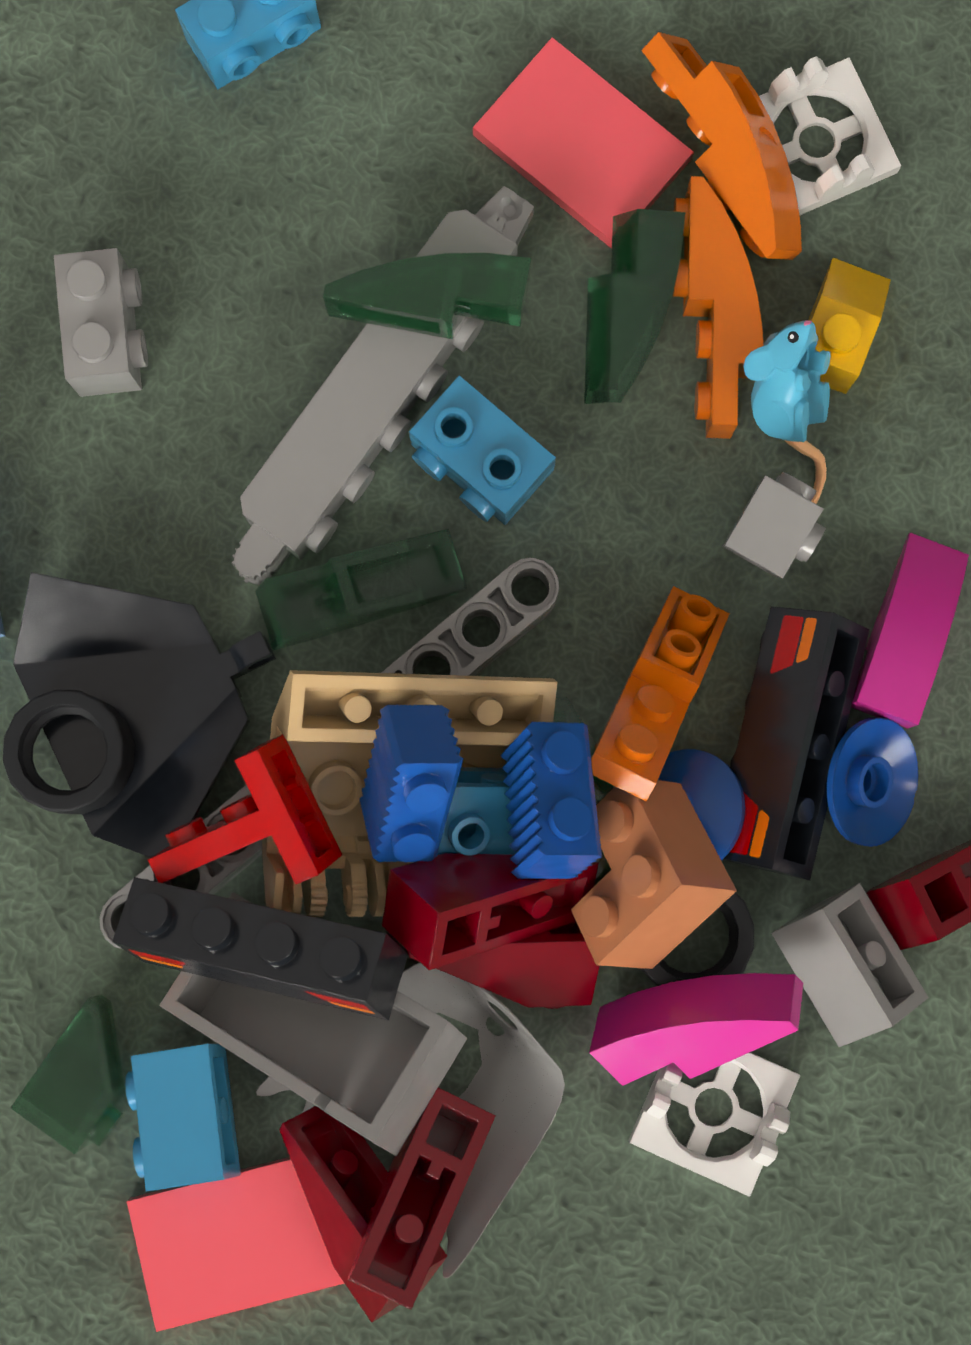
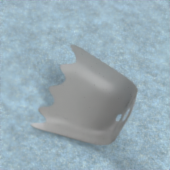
M417 963L403 971L397 991L434 1013H441L478 1030L482 1065L466 1091L459 1098L496 1115L446 1229L448 1238L446 1254L448 1257L443 1263L444 1278H449L472 1251L497 1209L539 1146L561 1104L565 1083L559 1066L521 1021L495 996L484 988L436 968L428 970L422 963ZM488 1001L494 1004L506 1016H508V1018L514 1023L517 1029L511 1026L509 1023H507L501 1016H499L498 1013L490 1006ZM488 1017H491L503 1028L505 1032L503 1035L497 1036L488 1030L486 1026ZM267 1077L258 1087L256 1094L257 1096H271L290 1089L273 1078ZM306 1100L303 1112L315 1105Z

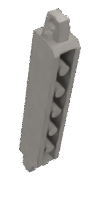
M503 186L475 215L466 209L448 212L240 496L243 515L251 527L239 542L240 547L238 549L235 548L236 553L232 555L234 558L232 564L239 571L240 577L245 578L244 581L246 583L250 582L259 586L262 583L267 584L269 579H273L272 574L279 571L290 554L301 561L309 549L317 554L329 542L338 526V522L332 518L346 498L355 503L363 495L375 475V472L369 468L383 448L392 452L400 444L412 423L406 416L417 400L421 398L428 402L433 398L448 374V371L442 366L455 348L465 352L471 346L484 325V320L479 318L481 312L492 298L499 303L503 301L515 285L520 275V270L515 268L518 244L534 215V206L526 199L521 198L514 191Z

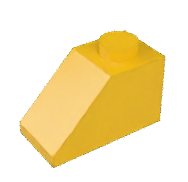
M836 258L831 260L808 321H812L815 324L816 334L819 338L815 349L818 352L822 350L830 351L831 354L828 370L824 375L820 374V381L829 382L831 389L846 394L859 377L882 318L891 279Z

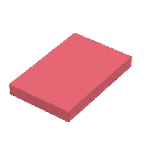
M553 37L473 126L474 137L612 250L616 248L692 160L694 153Z
M290 1157L241 1169V1175L237 1177L167 1188L132 1197L127 1201L156 1332L345 1284L333 1267Z

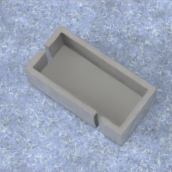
M234 892L229 897L230 899L251 903ZM181 971L159 1005L395 1156L399 1153L467 1040V1037L449 1021L397 991L389 1020H384Z

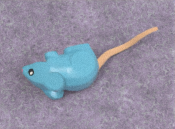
M804 320L787 325L779 332L770 334L764 346L748 354L743 367L745 375L750 380L755 381L751 393V408L759 428L768 436L784 440L791 447L814 461L815 483L813 489L817 492L811 502L817 504L826 481L827 468L825 457L821 451L806 441L807 426L809 424L823 423L827 420L830 386L829 382L820 381V374L824 375L827 372L831 354L830 351L822 350L818 352L815 349L819 339L816 334L815 324L812 321Z

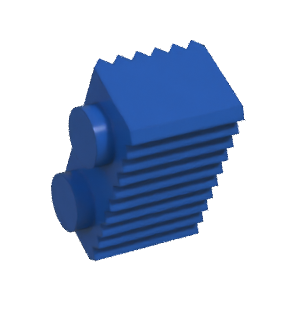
M387 705L380 709L379 728L375 730L377 738L373 740L375 748L371 749L372 758L368 760L370 767L366 769L367 778L364 779L363 796L359 798L372 856L378 862L432 861L437 856L464 758L459 756L461 748L456 746L458 738L453 736L455 729L451 727L452 719L448 717L449 709L442 705Z
M531 722L500 755L507 762L501 768L508 774L503 780L509 787L504 795L511 800L505 806L512 813L506 819L513 826L507 832L514 839L509 845L515 851L510 860L517 865L511 873L518 879L578 877V874L583 873L582 870H587V866H592L593 862H597L598 858H602L588 726L584 723Z

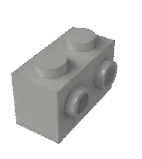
M117 248L54 255L65 380L80 397L142 390L140 368L148 367V351L143 330L136 329L134 307L142 306V289L137 269H129Z
M784 472L778 475L776 481L765 475L755 488L722 547L772 576L783 578L794 559L801 562H806L826 530V527L816 522L824 508L811 502L817 491Z
M860 883L807 908L771 933L794 973L804 983V990L838 1047L893 1027L929 998Z

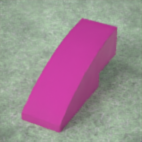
M908 533L865 648L868 651L859 673L851 708L877 718L892 720L906 729L919 725L955 615L968 562V554L916 534Z
M747 973L712 975L675 981L634 992L600 1006L589 1053L622 1086L673 1062L689 1079H692L798 1031L804 983L795 974Z

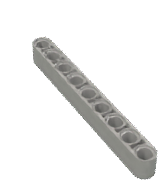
M536 558L520 559L511 564L381 673L414 674L416 666L421 660L426 657L436 656L444 659L449 664L451 669L450 675L477 676L543 621L555 608L559 593V581L554 569L545 561ZM528 576L539 578L544 582L548 590V596L543 602L535 606H526L519 603L512 594V587L517 580ZM479 616L491 618L499 627L498 638L487 647L471 645L463 636L464 627L469 620ZM247 785L203 820L206 827L224 820L220 812L222 808L251 794ZM262 839L248 845L243 852L237 855L227 854L198 867L200 882L195 891L212 895L218 892L262 855ZM150 865L136 876V878L158 882ZM133 879L106 902L99 918L101 932L105 939L116 948L120 947L112 941ZM171 879L163 882V884L171 885Z

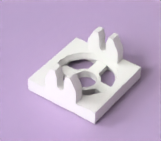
M817 56L807 61L803 66L802 72L795 76L792 67L785 69L771 83L769 91L759 96L773 124L787 105L797 124L792 141L782 145L788 164L801 161L806 165L817 167L821 175L816 182L801 180L791 174L796 191L799 215L895 175L901 168V164L850 58L825 67L820 58ZM816 95L834 98L847 106L854 115L835 123L826 118L816 117L807 96ZM811 126H821L827 129L834 140V147L831 153L820 158L810 157L805 154L799 144V136L803 130ZM863 134L862 153L849 163L846 170L842 171L836 159L841 142Z
M751 1052L719 1066L712 1081L703 1082L697 1087H692L680 1081L683 1071L674 1062L658 1069L629 1137V1143L750 1197L763 1165L768 1167L778 1154V1146L775 1143L779 1133L784 1134L787 1132L790 1124V1111L787 1107L800 1074ZM741 1068L750 1074L760 1090L763 1117L739 1107L738 1097L732 1089ZM706 1089H721L731 1099V1115L721 1125H705L696 1116V1099ZM671 1100L687 1106L689 1117L694 1123L686 1146L678 1142L668 1126L666 1113L670 1107ZM734 1127L754 1136L749 1144L734 1154L714 1158L705 1156L713 1134L721 1133Z

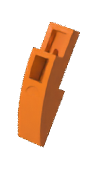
M658 32L641 51L655 68L651 73L655 83L669 97L678 99L690 114L686 119L689 128L697 138L710 146L695 161L696 165L708 179V184L722 202L725 210H731L743 226L740 230V235L745 244L755 254L768 259L793 260L802 252L800 215L795 186L785 151L760 97L740 67L711 61L706 65L687 39Z
M691 176L685 198H675L673 236L684 237V259H674L672 297H683V316L708 317V320H698L696 328V358L707 359L706 382L696 383L695 420H706V438L730 439L738 425V378H748L744 372V361L751 351L763 346V327L758 294L750 264L739 235L722 202L706 179L702 176Z
M675 586L672 587L591 757L593 776L644 801L648 800L661 774L689 704L701 684L730 613L715 607L704 597L689 594Z

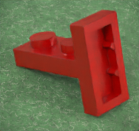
M282 734L260 744L234 760L251 794L222 808L220 812L224 820L206 827L202 817H199L165 834L169 846L148 859V862L157 881L163 883L271 835L295 885L321 874L343 854L287 740Z

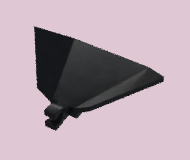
M31 572L13 665L29 700L55 689L80 690L112 705L127 721L135 743L133 771L124 789L111 802L102 808L82 815L92 836L151 858L169 846L165 834L196 818L250 722L241 699L242 695L234 679L275 660L276 657L266 636H263L261 631L244 638L234 644L229 650L221 653L216 641L212 638L194 605ZM63 715L52 719L43 727L70 789L76 790L89 785L100 774L106 762L107 745L102 731L92 720L81 715Z

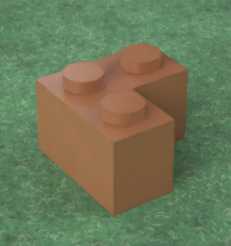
M661 780L657 781L647 801L614 787L596 805L601 849L611 871L571 909L596 965L653 969L737 891L682 785Z

